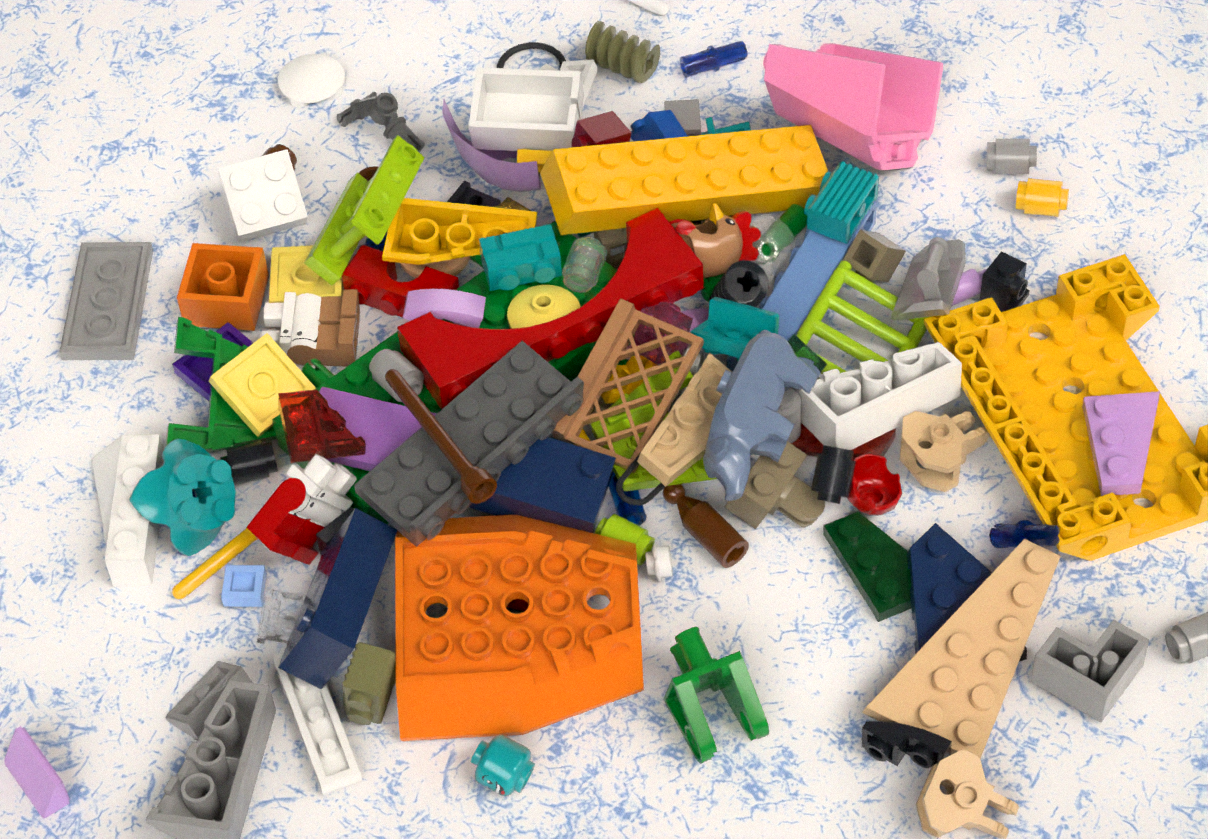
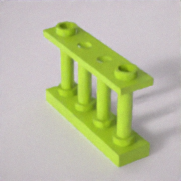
M397 135L389 146L376 173L369 181L358 172L348 181L304 264L330 285L337 282L341 278L362 238L367 236L377 245L383 240L425 157L413 145Z

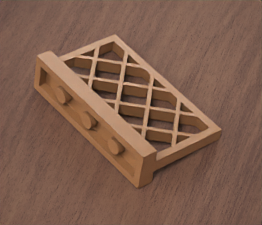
M620 298L578 375L584 381V401L577 412L571 416L565 415L557 422L552 432L553 438L615 457V465L627 469L643 450L666 416L704 344L703 338L635 309L633 303ZM641 323L654 329L658 339L636 346L633 335ZM660 332H662V333H664V334H666V335H668V336L662 337L661 334H660ZM679 340L691 345L686 356L670 361L665 345ZM631 343L632 348L626 350L628 344ZM661 347L666 363L644 370L639 354ZM635 356L640 371L618 378L615 368L619 361ZM679 367V369H678V371H677V373H676V375H675L673 369ZM669 370L672 378L669 388L652 393L647 377ZM613 374L615 380L608 382ZM643 379L649 395L627 402L621 386ZM618 388L623 404L601 411L598 403L601 394ZM662 399L661 403L657 407L656 401ZM652 403L655 414L651 421L635 426L630 410ZM594 407H595L597 413L591 414V412L593 411V409H594ZM626 411L631 428L609 435L604 419ZM600 420L605 437L590 442L578 437L584 425ZM644 432L640 440L638 434ZM634 435L637 447L632 457L627 459L616 454L612 443ZM608 444L610 451L601 446ZM638 464V465L636 466V468L632 471L633 473L636 472V470H637L639 464Z

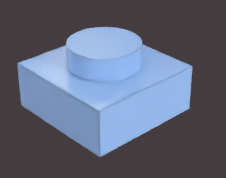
M226 565L221 594L223 606L262 607L267 576L265 565Z

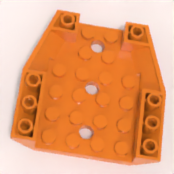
M520 515L449 518L445 521L444 527L437 536L430 540L426 538L417 547L397 530L395 537L396 694L401 741L492 737L499 734L505 736L524 735L644 691L635 543ZM594 595H604L610 600L607 607L599 610L593 609L587 604L588 600ZM515 599H523L529 604L527 610L520 614L511 613L506 607L509 602ZM441 603L447 606L448 610L442 617L432 618L426 614L427 608L432 604Z

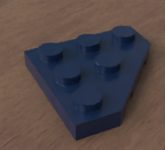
M936 523L910 547L907 553L912 586L910 589L912 620L915 623L916 635L914 642L915 654L992 574L987 567Z

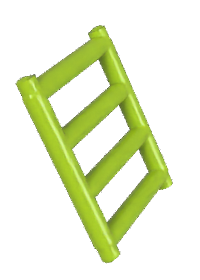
M840 261L791 341L790 346L797 357L812 360L814 362L813 365L819 369L821 374L834 369H838L840 373L847 371L806 348L813 334L861 362L872 359L880 362L889 360L823 323L821 320L828 308L899 349L897 353L918 347L927 331L924 319L929 317L907 319L914 324L906 336L836 296L843 283L892 311L898 299L897 296L852 271V266L849 262Z

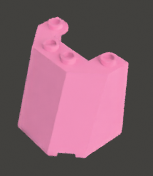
M825 43L816 52L786 47L780 44H769L763 61L765 69L764 81L777 115L797 126L811 125L815 136L875 169L891 170L914 166L918 159L917 147L922 139L929 140L933 133L943 72L942 62L835 43Z

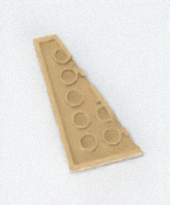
M1024 539L866 706L862 713L878 721L906 724L938 734L952 741L951 755L966 749L981 758L1061 556Z

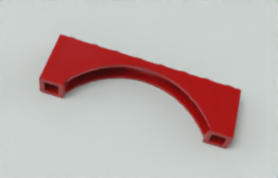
M656 208L626 222L627 249L617 272L593 299L575 311L550 322L515 329L472 328L437 319L429 312L397 327L401 352L424 374L423 384L442 410L521 341L549 362L555 358H561L568 352L587 343L597 341L620 298L633 303L636 310L649 315L653 312L661 311L666 306L680 299L693 296L698 291L704 289L703 263L676 232L661 211Z

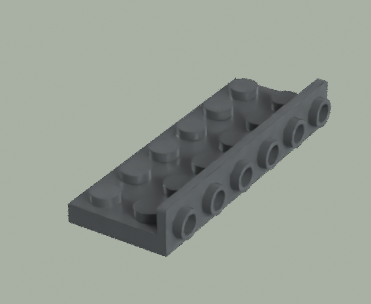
M521 341L434 417L472 465L486 469L497 482L501 472L511 463L513 465L519 463L528 453L529 447L538 439H546L554 431L558 421L565 415L571 416L577 412L584 401V381L579 377H576L572 382L569 381L526 343ZM423 427L354 485L355 493L416 547L426 538L430 540L437 536L444 527L445 521L454 513L461 514L471 504V501L461 490L460 474Z

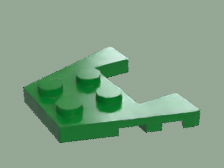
M178 317L174 353L212 358V375L248 348L244 344L239 346L222 338V334L211 329L206 331L191 324V320L184 317ZM211 385L207 427L169 423L165 446L175 439H184L201 446L208 453L226 450L228 447L260 440L267 442L277 440L274 425L257 437Z

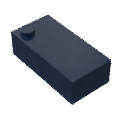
M550 437L544 440L538 439L529 447L528 453L519 463L515 465L511 463L501 472L495 493L482 503L475 504L471 502L469 508L495 516L520 515L594 533L611 481L616 458Z
M357 508L354 509L322 553L278 668L319 689L325 686L355 648L397 529Z

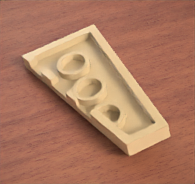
M710 353L704 360L702 367L689 382L684 393L677 399L668 416L661 422L645 445L637 460L642 467L665 487L704 457L711 421L722 393L716 390L725 370L732 372Z

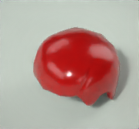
M866 453L854 459L856 465L850 496L847 498L849 502L859 511L868 515L878 516L894 510L902 496L900 475L898 473L892 474L887 469V459L883 456Z

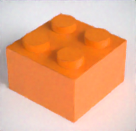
M192 243L177 295L181 317L191 320V324L197 327L221 328L226 323H230L237 330L255 331L269 278L263 248Z

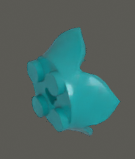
M175 439L166 445L163 450V465L146 473L139 480L129 501L145 519L152 523L167 525L170 528V540L173 546L182 554L191 556L209 546L217 537L224 523L234 517L236 489L231 476V467L226 461L215 459L205 449L195 443L184 439ZM192 489L196 491L197 498L193 497Z

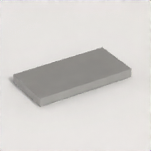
M81 242L59 352L62 360H134L153 255L151 242Z

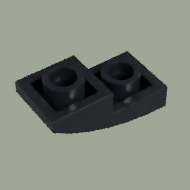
M866 721L862 727V747L865 748L870 756L882 762L887 760L898 766L905 754H907L919 766L931 768L940 760L951 755L952 741L921 728L884 721Z

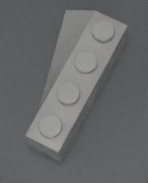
M229 680L204 722L205 728L196 743L192 741L186 751V760L176 776H171L164 788L165 794L157 808L153 807L146 817L147 824L175 839H240L276 713L269 685Z

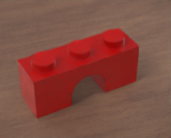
M365 245L360 247L342 274L344 290L358 289L360 305L365 304L382 310L388 315L403 317L408 291L420 289L457 290L459 288L458 277L427 266L416 279L408 282L396 281L398 278L395 262L383 261V251Z

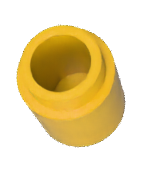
M1028 178L1027 182L1019 181L1016 209L1024 210L1025 214L1059 217L1060 210H1067L1069 189H1063V181Z

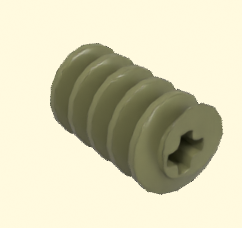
M597 21L589 32L585 54L587 60L593 59L595 64H599L600 67L610 68L614 73H621L623 77L633 78L635 82L643 83L653 75L658 66L660 46L658 44L650 51L651 43L649 40L644 39L639 44V37L637 35H632L628 39L627 31L624 30L619 31L616 35V28L610 25L605 29L604 22Z

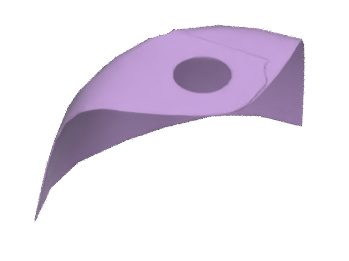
M443 99L442 114L454 143L462 158L484 181L511 191L541 190L537 161L507 162L503 160L511 157L517 158V151L475 149L472 142L460 132L445 99Z

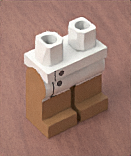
M358 289L343 290V296L323 297L309 293L296 296V292H285L284 302L265 303L264 307L265 327H281V331L262 330L261 337L268 333L293 363L305 365L308 362L310 365H313L310 360L316 358L324 366L347 367L356 361L360 323Z

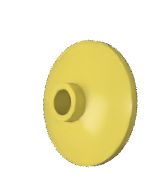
M537 285L521 291L513 298L507 311L508 324L511 329L530 327L563 317L581 306L578 299L570 291L562 287Z

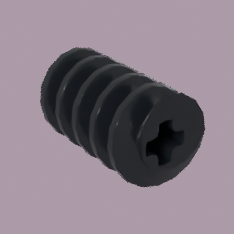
M749 260L735 262L715 285L709 301L714 297L757 308L767 295L769 289L768 277L757 263Z

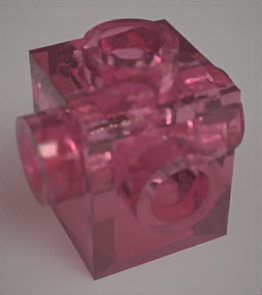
M660 302L657 305L642 308L641 312L687 332L690 331L693 321L691 317L680 312L681 309L677 305L669 302ZM641 323L633 337L636 346L658 339L654 329ZM660 332V334H661L662 337L668 336V335H666V334ZM679 340L665 345L668 356L677 350L682 356L687 343ZM661 347L640 354L657 365L666 363Z

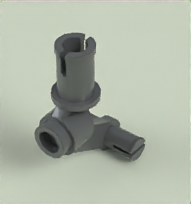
M372 92L362 100L355 99L350 103L348 109L337 114V120L339 124L342 122L341 126L346 127L356 119L362 120L370 116L375 123L385 126L386 129L383 133L385 138L393 140L399 135L407 143L413 145L418 152L425 145L406 125V119L404 117L398 118V103L396 98L390 93H381L377 96L376 92Z

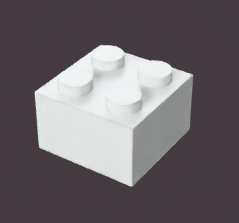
M287 149L218 168L219 180L238 243L306 224L308 216Z

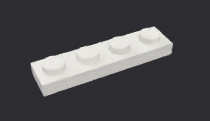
M284 652L273 655L272 658L322 793L326 794L362 781L361 772L327 685L325 684L322 689H319L278 668Z

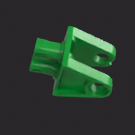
M692 627L675 636L677 644L670 648L671 654H673L682 675L672 678L663 700L693 755L701 764L711 760L714 757L713 753L717 752L697 693L709 688L713 692L721 690L745 734L751 741L769 735V726L740 651L718 660L716 658L712 659L699 632V628Z

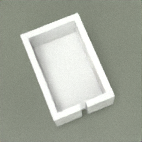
M477 67L468 125L473 147L475 149L517 151V149L552 151L553 149L571 148L576 122L581 120L584 90L581 72Z

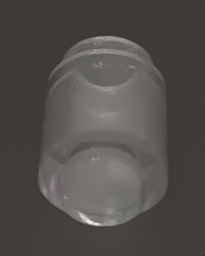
M592 237L578 238L573 241L562 270L563 282L572 291L585 293L597 284L607 257V250L600 241Z

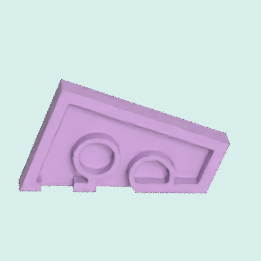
M1160 391L1087 396L1083 398L1082 407L1101 496L1112 492L1115 495L1139 494L1141 492Z

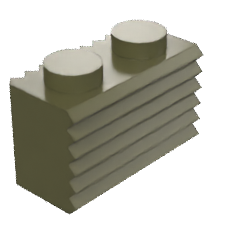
M362 642L355 645V651L352 652L353 658L350 659V666L347 667V673L345 674V681L342 682L343 706L348 719L361 725H370L371 722L376 724L382 723L396 681V653Z

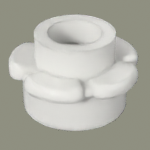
M654 544L653 551L646 552L648 575H656L657 581L662 582V578L673 576L669 545L658 547L657 544Z

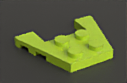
M678 350L669 355L670 361L682 357ZM679 367L673 369L675 375H676V373H677ZM669 370L647 377L652 393L669 388L672 382ZM690 371L679 390L686 388L693 378ZM643 380V383L629 395L627 393L624 395L626 401L629 402L649 394ZM621 398L617 400L611 407L623 404ZM662 400L656 401L657 407L659 406ZM652 403L630 410L635 426L651 421L655 414ZM626 411L604 419L609 435L631 428ZM600 420L591 423V429L595 438L605 437ZM644 432L638 434L640 440ZM634 435L612 443L615 453L627 459L632 457L637 447ZM608 444L601 446L610 451ZM702 457L667 486L714 480L717 478L708 477ZM614 464L613 471L618 480L626 469ZM639 464L636 472H632L624 481L622 488L624 492L655 488L661 482Z

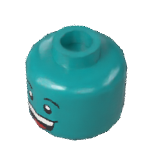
M502 734L493 737L489 743L482 740L471 759V763L477 766L475 780L479 784L505 797L511 795L514 791L521 793L535 767V763L530 761V749Z

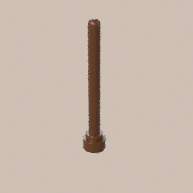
M395 369L388 370L385 374L386 382L460 474L461 490L467 498L475 504L488 500L496 491L497 482L486 469L472 465L402 375Z

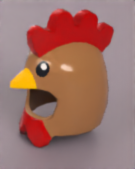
M712 203L710 216L700 225H694L686 219L670 221L676 232L703 263V278L724 274L733 263L740 260L755 261L759 255L758 249L752 246V244L759 240L761 232L758 228L750 226L752 217L748 211H741L729 217L723 214L716 203Z

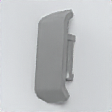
M935 237L930 240L929 245L912 258L891 315L893 321L949 315L966 264L965 243L962 240L945 241L943 238Z

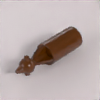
M682 484L663 488L662 494L665 501L670 504H677L683 527L722 567H732L745 556L749 543L707 501L685 496L686 492Z

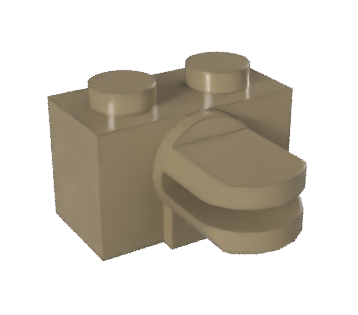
M787 441L778 462L768 456L760 455L750 469L743 496L737 500L728 501L724 507L755 529L768 513L773 515L776 510L797 525L805 528L812 525L823 513L825 501L817 500L818 492L812 491L809 485L794 476L808 455Z

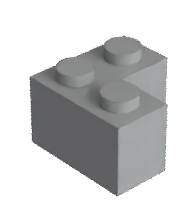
M1114 619L1093 647L1056 627L1035 655L1030 682L1102 723L1143 667L1149 639Z

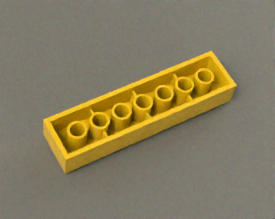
M803 125L553 149L540 174L560 235L626 228V222L656 208L661 211L669 222L675 219H686L689 221L708 219L712 203H716L723 214L727 216L741 211H748L750 214L785 211L792 204L805 208L808 198L812 194L817 196L820 192L822 179L828 169L812 126Z

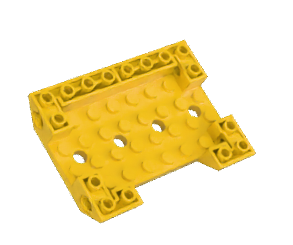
M1125 254L1059 275L1056 295L1001 312L993 298L990 297L950 310L949 315L932 316L924 319V325L934 342H940L962 363L961 387L1057 549L1060 552L1088 561L1208 521V424L1199 427L1194 445L1161 394L1159 395L1141 492L1139 494L1115 495L1112 492L1103 496L1100 493L1082 407L1083 398L1087 396L1159 392L1126 340L1159 311L1160 305ZM1039 332L1045 334L1048 338L1039 340L1031 337L1030 334ZM1066 386H1075L1078 387L1082 392L1078 394H1073L1071 392L1064 391L1063 388ZM1145 498L1151 501L1153 506L1144 508L1143 506L1136 505L1133 500Z

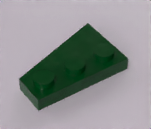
M855 512L823 526V535L878 622L911 609V574L907 562L908 551L860 512Z

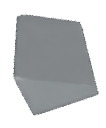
M217 661L165 718L168 722L195 740H198L205 728L204 722L229 680L253 682L241 666Z

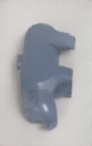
M768 330L759 332L748 342L734 371L725 370L716 390L722 393L711 421L703 462L708 477H716L723 485L725 500L727 501L737 500L743 496L751 468V455L768 456L776 462L779 461L795 425L777 413L784 392L793 387L798 390L802 388L806 393L810 394L821 373L813 365L814 362L812 360L797 357L785 338Z

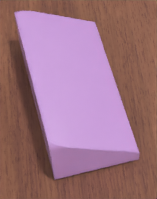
M21 726L16 728L5 756V766L41 817L47 818L68 805L70 798L63 781L26 729Z

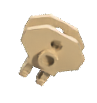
M914 411L903 417L900 461L922 486L947 492L958 486L960 467L966 462L967 454L984 445L990 435L984 427H979L963 434L964 431L973 426L976 420L970 411L962 412L952 418H949L947 414L938 417ZM917 462H919L924 468H920L917 465Z
M962 749L940 760L931 767L916 802L922 830L937 838L962 826L968 830L975 827L997 838L1006 839L1009 833L1008 828L1002 823L984 816L983 812L986 805H989L1004 814L1016 815L1019 806L1011 799L993 791L994 786L986 782L980 756L966 749ZM940 785L945 787L947 795L941 792Z

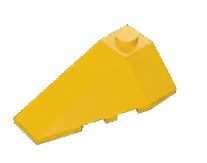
M404 198L388 228L382 260L420 265L481 255L479 239L536 227L538 212Z

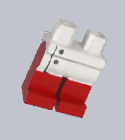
M315 454L305 469L294 464L286 473L290 478L284 480L246 527L270 551L291 557L308 565L318 555V552L312 547L317 541L316 534L340 516L342 510L346 511L350 508L353 501L345 494L357 480L343 465L338 463L333 465L318 454Z

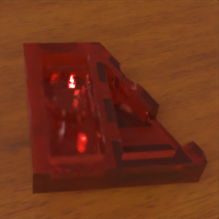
M317 389L278 393V407L291 463L311 461L315 454L325 459L365 455V440L361 436L356 438L346 428V420L338 411L329 407L328 401Z

